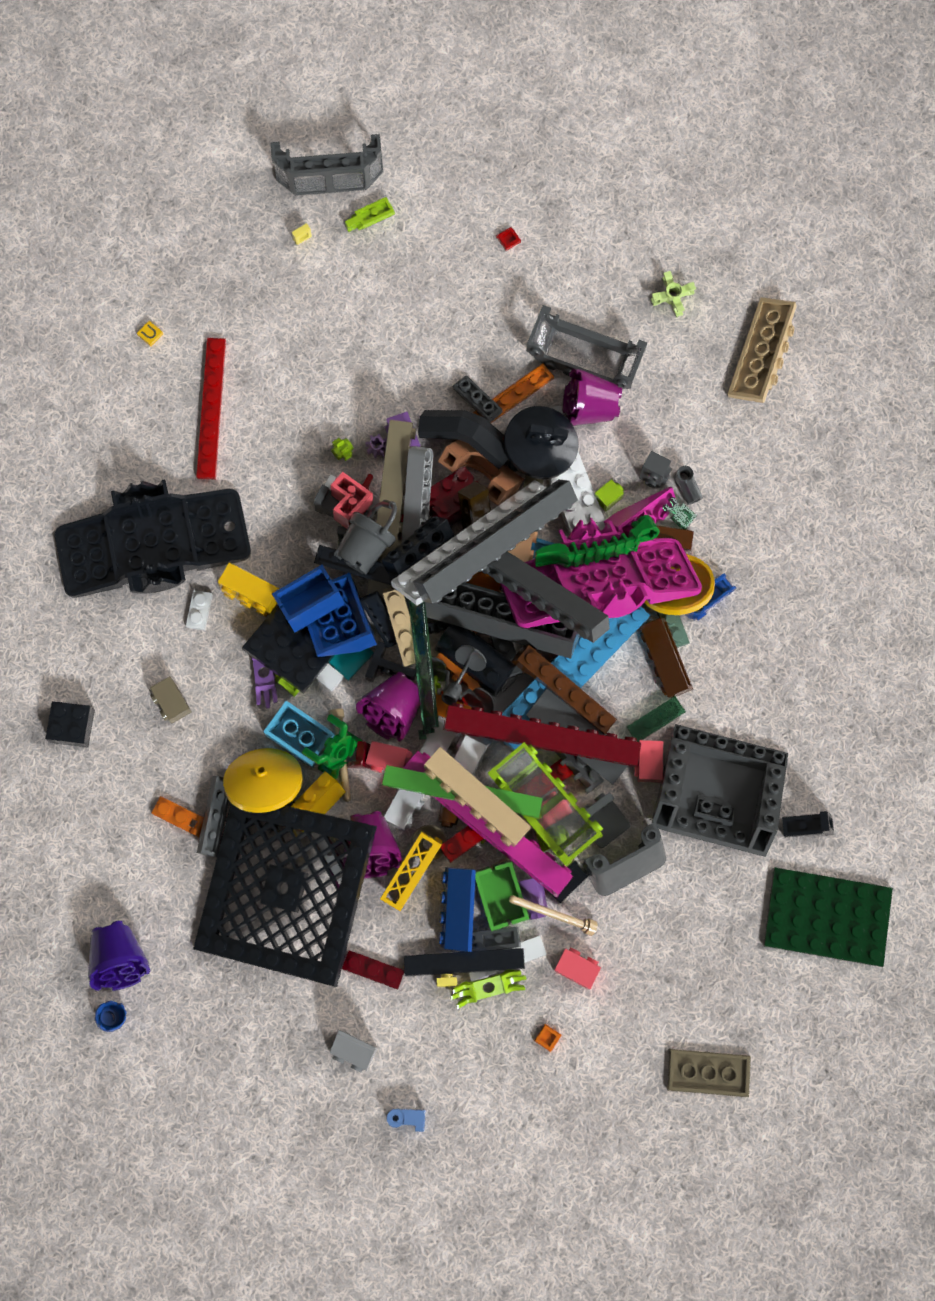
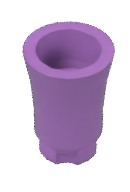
M533 878L518 881L523 899L547 907L543 886ZM527 909L529 920L546 917V915Z

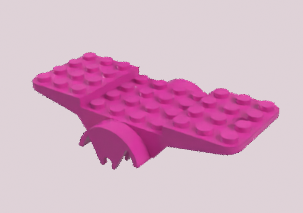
M590 518L588 524H583V521L579 520L568 537L563 533V530H559L563 540L561 544L569 548L571 542H575L578 551L584 542L590 548L594 541L600 546L603 539L610 543L612 536H616L619 541L621 535L620 532H617L612 521H608L603 530H600L593 518ZM658 538L641 542L636 552L630 551L626 555L620 554L619 557H610L609 560L603 559L597 563L595 561L590 562L589 565L581 564L578 567L570 566L566 568L558 564L536 567L535 559L525 562L607 614L609 618L628 615L637 610L646 600H648L649 604L686 598L698 595L702 589L701 582L682 545L673 538ZM500 583L518 626L530 628L560 622Z

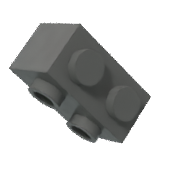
M651 451L642 467L639 479L645 481V484L649 487L660 488L662 483L666 484L672 470L670 467L671 460Z

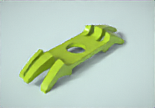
M505 970L498 975L472 982L465 981L453 988L454 994L451 995V1000L466 996L457 1003V1007L461 1008L468 1003H475L477 1000L502 993L508 994L512 991H524V985L511 983L526 980L527 978L526 975H521V970ZM487 982L494 984V989L490 992L483 990V985Z

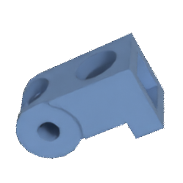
M393 1109L387 1114V1122L394 1128L401 1125L416 1126L415 1131L424 1132L425 1110Z

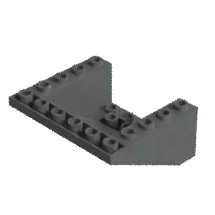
M675 724L651 824L655 822L660 830L766 857L778 831L789 753Z

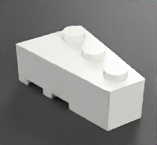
M471 735L461 736L457 744L459 750L457 754L453 753L451 757L474 776L491 741Z

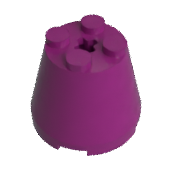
M572 369L569 374L571 380L568 385H565L562 412L566 414L570 423L573 426L609 422L615 417H619L620 406L618 404L622 396V388L618 387L615 383L584 370Z
M398 672L362 696L356 704V710L358 714L364 716L367 720L366 725L373 732L387 740L394 738L400 742L408 734L422 702L423 696L421 692L423 688L418 683H413L402 672Z
M374 811L366 815L354 814L350 816L352 821L377 826L364 879L387 875L388 870L394 867L399 868L403 862L402 855L382 813Z

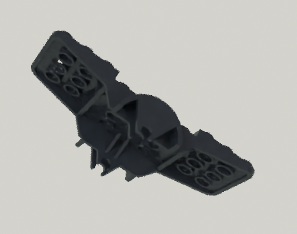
M165 479L158 485L145 481H140L141 484L139 485L130 483L123 493L115 490L111 491L113 506L105 512L61 525L55 531V542L65 593L69 597L77 598L123 588V585L129 584V589L132 593H156L181 585L186 580L184 571L193 569L200 571L247 560L251 555V546L239 493L234 489H222L189 495L168 494ZM227 522L235 524V528L232 531L225 530L224 526Z

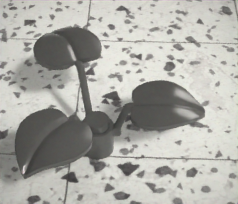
M462 645L457 649L455 653L456 661L465 666L456 682L449 684L450 672L446 670V664L436 657L427 656L422 660L423 662H420L414 670L425 676L429 673L432 677L437 676L438 681H445L444 693L441 696L444 703L452 705V703H456L457 700H461L464 696L467 704L471 707L483 708V712L491 713V710H494V700L486 690L475 688L473 691L467 689L462 693V687L459 684L468 667L474 671H482L487 664L484 655L474 647Z

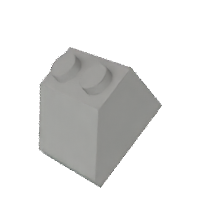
M339 1030L330 1053L334 1055L332 1059L342 1064L344 1061L352 1064V1069L362 1072L363 1069L368 1070L378 1048Z

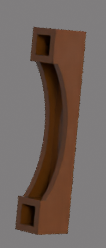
M530 645L523 646L511 662L524 673H527L547 687L604 735H606L617 720Z

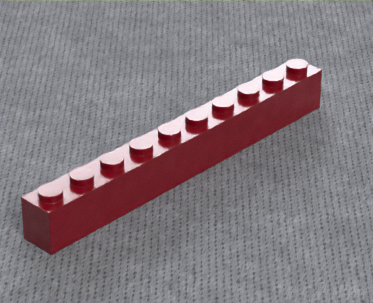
M452 703V706L448 705L443 725V730L518 745L525 742L527 746L531 744L534 748L631 767L638 766L641 742H636V738L625 736V739L617 738V734L613 733L600 735L597 730L587 729L584 732L579 731L577 726L568 725L567 728L560 727V723L556 722L543 724L540 719L529 718L528 721L521 719L522 716L510 714V717L502 716L503 712L491 710V713L483 712V708L479 707L466 709L463 704Z

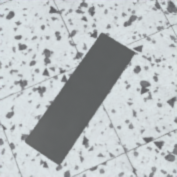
M548 689L544 691L526 714L529 718L540 719L543 724L556 722L560 723V727L567 728L568 725L577 726L579 731L586 732L587 729L597 730L598 734L604 735ZM577 756L612 785L627 768L626 765Z

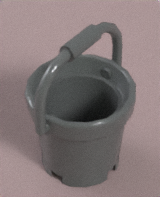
M383 500L375 505L367 516L353 512L349 519L350 525L334 555L339 560L343 558V561L354 570L367 575L385 549L390 548L396 541L395 536L388 531L397 513L396 503ZM382 506L392 509L391 516L384 527L370 519Z

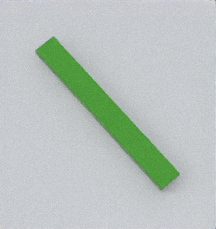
M386 765L382 786L456 801L454 799L456 796L451 792H445L439 786L441 783L436 778L432 780L422 772ZM485 786L516 814L539 819L543 798Z

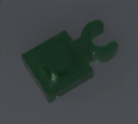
M671 497L668 500L672 503V507L665 504L663 509L666 512H671L673 515L670 519L681 529L686 530L697 515L684 503L679 506L677 499Z

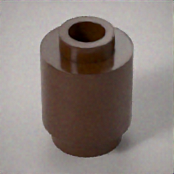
M441 804L438 822L443 827L452 828L453 825H457L458 817Z

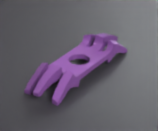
M252 657L256 684V704L261 705V691L263 690L267 709L270 708L269 689H272L274 703L278 702L274 672L269 669L267 677H260L258 674L259 669L266 666Z

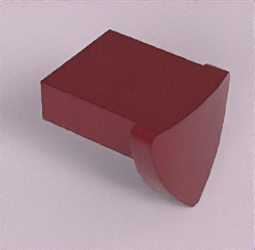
M358 741L356 761L347 762V768L370 769L371 767L365 762L371 744L365 741Z

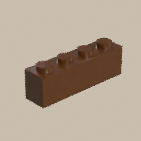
M660 617L640 626L642 631L640 636L643 642L647 643V654L654 661L656 666L654 667V672L661 679L663 694L667 695L668 698H675L694 690L666 619Z

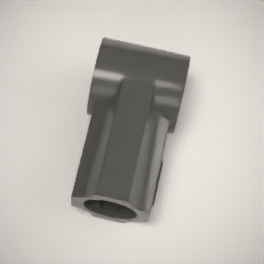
M681 466L676 472L674 480L679 485L687 505L702 500L703 496L694 479L692 468ZM680 473H685L688 479H682Z

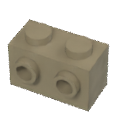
M171 676L150 687L152 691L150 696L155 705L159 703L162 710L159 712L165 721L169 720L173 724L192 713Z

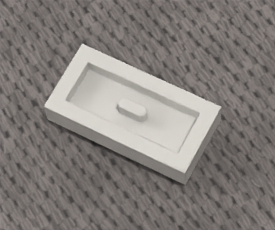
M193 590L186 628L206 630L212 593Z

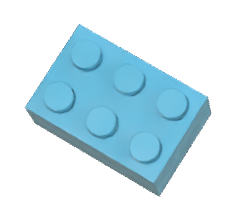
M285 701L263 731L266 737L311 768H314L316 763L302 754L303 749L308 748L320 756L324 753L325 741L329 737L333 738L335 736L332 731L288 701Z

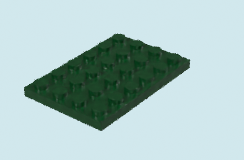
M775 867L764 947L884 967L893 888Z

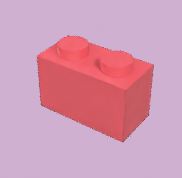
M640 740L641 749L638 766L634 767V776H637V782L661 783L663 780V741Z
M372 741L365 763L371 767L370 770L382 773V770L385 771L386 765L403 768L412 758L413 753L405 748Z
M571 947L569 950L565 948L554 971L590 990L601 969L598 966L599 962L590 957L587 960L580 956L581 952Z

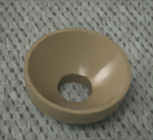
M424 825L413 834L411 845L413 846L421 831L432 838L438 837L442 840V844L447 841V837L439 827ZM424 838L419 843L420 852L427 850L423 846ZM440 849L434 856L433 860H436L443 855Z

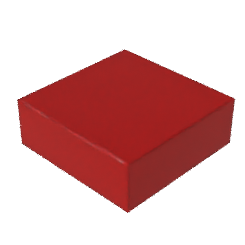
M512 227L496 235L505 251L521 243V239Z

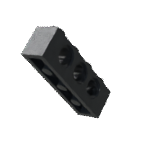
M437 516L430 518L424 526L418 528L413 535L403 540L401 545L395 550L390 551L382 559L390 579H395L454 537L447 519Z

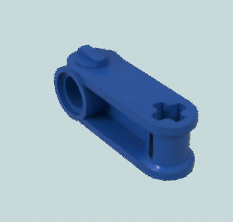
M725 573L715 579L714 593L709 602L700 608L699 611L685 615L694 621L696 619L699 621L707 615L706 612L731 594L736 589V586L731 585L726 579Z

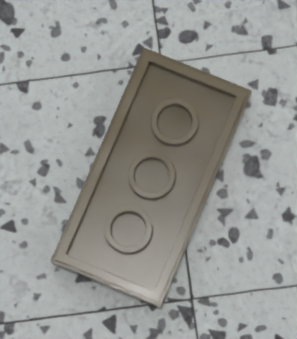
M669 1049L667 1090L749 1097L751 1056Z

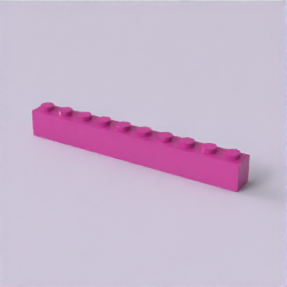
M417 751L403 769L424 773V764L431 757L425 752L420 753ZM432 796L556 898L572 879L571 870L563 864L561 866L555 862L556 858L549 852L544 853L539 849L540 845L531 839L529 841L523 837L515 847L512 845L508 847L500 840L501 836L496 831L492 833L485 827L486 823L481 818L477 820L470 813L471 809L466 805L461 806L457 801Z

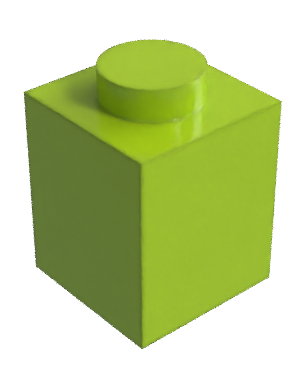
M611 479L595 492L594 496L597 498L601 508L606 512L623 498L624 490L619 483H615Z

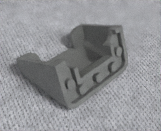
M655 822L642 830V842L638 845L639 849L620 860L609 864L607 858L601 854L593 855L584 860L582 867L599 895H611L665 864L666 853L662 836Z

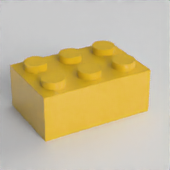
M228 563L218 580L220 590L224 592L223 595L230 600L236 598L240 600L242 606L248 609L253 607L257 609L256 612L267 617L278 605L272 593L280 588Z

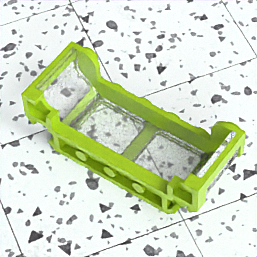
M523 742L491 769L488 775L502 790L543 798L539 819L528 816L523 817L567 867L576 856L595 840L603 836L600 832L603 828L596 820L592 822L588 819L591 817L584 807L580 809L575 804L578 800L571 792L567 794L563 790L565 785L558 777L556 779L550 774L552 772L551 768L545 762L543 764L540 763L535 756L538 754L536 749L531 744L527 746Z

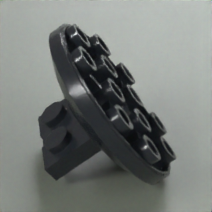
M533 406L521 410L511 419L505 430L504 448L507 457L516 469L532 478L552 479L560 476L570 468L578 453V436L574 426L566 416L550 407Z

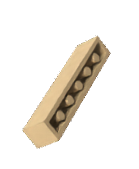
M441 747L424 764V773L432 780L436 778L441 783L439 786L445 792L453 793L456 796L454 799L461 806L466 805L470 808L471 815L477 820L481 818L486 823L485 827L492 833L496 831L501 836L500 840L508 847L510 845L515 847L530 830L531 826Z

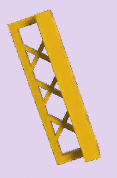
M421 831L380 897V900L401 911L441 847L442 840L436 836L432 838ZM422 838L431 842L427 850L420 852L419 843ZM419 856L420 862L417 867L410 868L408 862L410 857ZM408 872L410 877L408 882L400 885L399 875ZM398 889L399 896L395 902L386 897L389 891Z

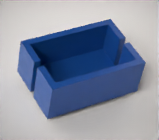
M323 565L318 566L272 593L294 632L299 631L345 604Z

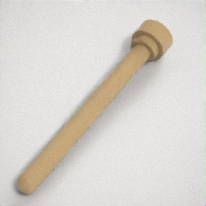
M344 709L328 711L329 715L332 714L343 721L345 717ZM334 725L335 735H337L340 728ZM346 763L340 769L342 788L346 792L343 795V799L345 802H349L351 800Z
M514 895L509 897V902L579 927L584 934L593 936L597 930L598 923L595 920L589 918L587 920H580Z

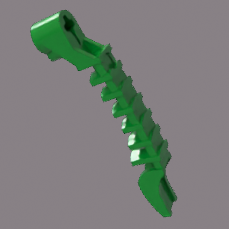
M644 515L631 523L633 529L629 531L628 538L625 533H622L619 541L616 536H612L610 543L603 539L600 546H598L597 542L594 541L590 548L584 542L581 544L579 551L575 542H571L569 548L561 543L540 548L535 552V566L558 564L568 568L570 566L578 567L581 564L589 565L590 562L594 561L597 563L603 559L609 560L610 557H619L620 554L626 555L630 551L636 552L641 542L655 539L660 531L652 517Z

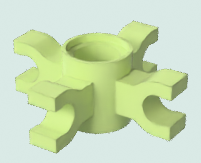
M671 271L664 272L662 280L666 286V291L653 293L651 298L652 305L656 306L667 302L673 306L676 317L682 316L685 309L680 299L683 296L693 295L695 293L694 290H696L695 284L691 282L681 286L673 281ZM670 292L676 293L677 296L670 295Z

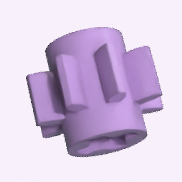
M380 434L375 437L371 435L370 442H366V447H369L367 453H373L374 458L377 455L384 457L387 438L382 439Z

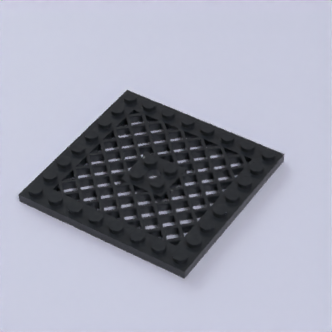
M231 803L193 949L337 987L377 826L289 806H283L270 812L253 813L241 810ZM260 821L268 822V824L262 827ZM255 824L258 831L251 834L248 828ZM277 825L285 826L286 828L280 831ZM273 828L276 835L269 839L266 831ZM294 829L303 830V832L297 835ZM290 831L293 839L286 843L283 836ZM312 833L320 834L321 836L315 839ZM262 836L264 843L257 846L255 839ZM308 836L311 843L303 847L300 840ZM330 837L338 838L339 840L332 843ZM279 840L282 846L275 851L272 843ZM325 840L329 847L321 851L318 844ZM250 843L253 850L246 854L243 847ZM296 843L299 851L292 855L289 848ZM343 844L346 851L339 856L335 848ZM267 847L271 854L264 858L260 851ZM314 847L317 855L310 859L307 851ZM285 851L288 858L281 863L278 855ZM332 852L335 859L327 863L324 856ZM256 855L260 862L253 866L249 859ZM302 855L305 863L299 867L296 859ZM274 859L276 865L270 864L268 867L267 863ZM320 859L323 867L316 871L313 863ZM245 863L248 870L241 873L239 866ZM291 863L294 870L284 867ZM338 863L341 871L334 875L331 867ZM263 867L266 874L259 878L256 870ZM308 867L312 873L309 877L308 873L302 872ZM327 872L330 879L323 883L319 876ZM251 874L254 882L247 885L244 878ZM315 879L318 887L311 891L308 883ZM240 882L243 889L236 893L233 886ZM286 883L288 890L282 894L280 888L282 884ZM333 883L336 891L329 895L326 887ZM257 886L260 894L253 897L250 890ZM304 889H305L307 895H305V896L303 897V893H304ZM321 891L325 899L318 903L314 895ZM246 894L249 901L243 905L239 898ZM310 899L313 907L306 911L303 903ZM259 900H261L260 904L266 905L261 910L257 904ZM235 901L238 909L231 912L229 905ZM328 903L331 911L324 915L321 907ZM252 906L255 914L249 917L246 909ZM274 907L284 910L277 914ZM300 909L302 914L295 919L292 912L299 913ZM270 910L273 918L266 922L263 914ZM316 911L320 919L313 923L309 915ZM241 913L244 921L238 925L234 917ZM288 915L291 922L284 926L280 919ZM332 917L331 923L329 925L327 920ZM258 918L262 925L255 929L252 921ZM305 919L308 927L301 931L298 923ZM230 921L233 929L226 932L223 925ZM276 922L279 930L272 934L269 926ZM323 923L326 931L319 935L316 927ZM247 925L250 933L244 937L241 929ZM294 927L297 934L290 938L287 930ZM265 930L268 938L261 942L258 934ZM311 931L315 939L308 943L304 935ZM235 933L238 939L230 938ZM282 934L286 942L279 946L275 938ZM327 937L326 943L324 945L322 940ZM253 938L256 944L249 943L247 941ZM300 939L303 947L296 951L293 943ZM271 942L274 949L264 946ZM318 943L321 952L314 955L311 947ZM286 947H289L291 953H287L282 950ZM306 951L309 958L299 955Z

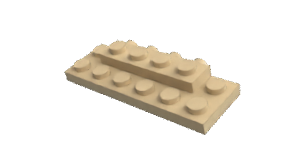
M760 297L728 391L729 398L760 403L765 402L768 390H771L772 386L778 382L777 371L783 367L784 359L782 356L783 353L788 352L789 342L787 341L789 336L792 337L794 334V326L791 321L797 307L796 302Z

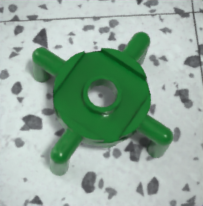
M330 714L327 717V721L340 728L339 734L333 738L329 737L325 741V750L322 755L319 756L308 748H304L302 754L316 764H320L318 770L321 772L325 771L334 779H337L340 769L347 763L345 762L348 756L352 757L355 748H357L358 741H362V739L347 730V723Z

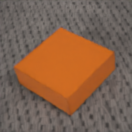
M544 1024L534 1041L552 1052L562 1035Z

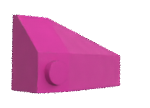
M668 487L616 512L604 521L605 526L608 521H612L617 532L625 533L628 538L629 531L633 529L631 523L637 521L641 516H651L655 524L659 519L664 520L677 504L673 488Z

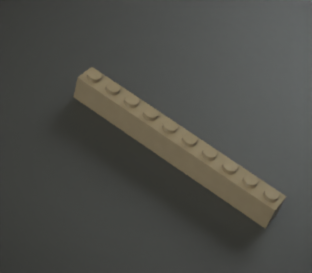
M389 421L379 503L383 500L396 503L397 513L388 529L395 536L396 541L390 548L385 549L378 558V562H382V559L390 551L395 550L401 545L402 542L399 541V533L403 532L401 518L402 514L404 515L405 503L403 502L406 490L408 452L411 448L412 439L415 440L416 428H413L412 422ZM383 506L379 508L376 523L384 527L391 516L392 509ZM369 579L367 595L378 591L386 604L383 589L392 586Z

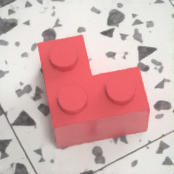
M344 472L331 484V496L340 501L333 509L334 520L348 529L352 513L364 514L373 504V493Z

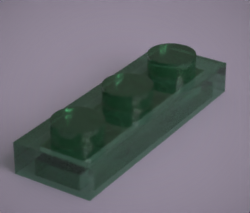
M676 696L628 725L627 730L633 738H636V742H639L679 718L686 711Z

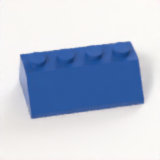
M445 867V872H442L441 881L444 884V892H441L440 901L443 904V912H440L439 917L440 924H442V932H439L438 941L444 949L472 952L476 874L474 869Z

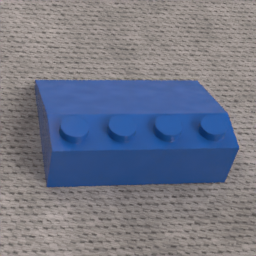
M348 573L333 579L332 581L345 604L307 625L318 657L360 652L377 645L351 574Z

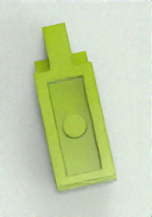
M387 197L354 211L355 213L351 215V219L345 221V227L348 232L356 228L362 230L395 215V211Z

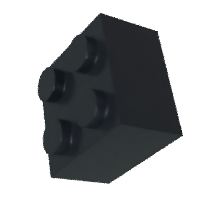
M52 701L45 739L54 744L89 747L95 709L89 705Z

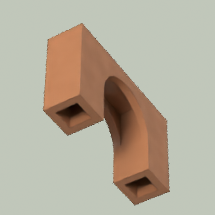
M461 440L446 446L438 460L439 463L452 472L465 466L483 473L491 481L487 487L489 500L497 506L513 496L524 481V478L505 464L498 469L470 444Z

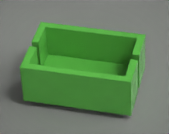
M511 860L493 865L494 869L492 870L489 866L476 870L475 883L491 931L508 926L507 919L510 920L512 925L529 920L526 908L509 902L511 895L523 899Z

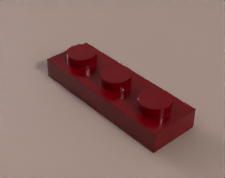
M350 950L342 967L345 971L397 990L405 970Z

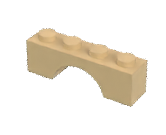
M393 587L383 589L384 599L404 667L423 662L405 596Z

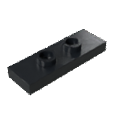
M375 591L362 597L360 602L382 640L386 643L387 648L396 645L397 641L388 609L379 592Z

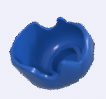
M107 1001L99 1005L95 1011L94 1020L99 1029L113 1032L120 1029L125 1023L127 1012L122 1003Z

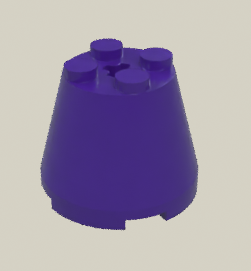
M115 921L109 926L92 929L88 979L92 989L98 991L101 988H112V991L125 989L141 982L142 976L150 974V966L130 927L123 925V921Z

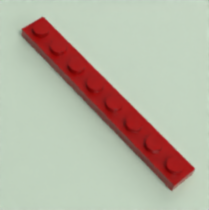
M207 338L197 479L216 480L226 338Z
M559 759L550 766L552 770L550 774L554 779L558 777L564 782L574 773L566 764L562 766L560 764L562 759ZM541 772L515 792L541 798L553 790L555 786ZM467 826L444 842L439 849L448 861L452 863L484 838Z

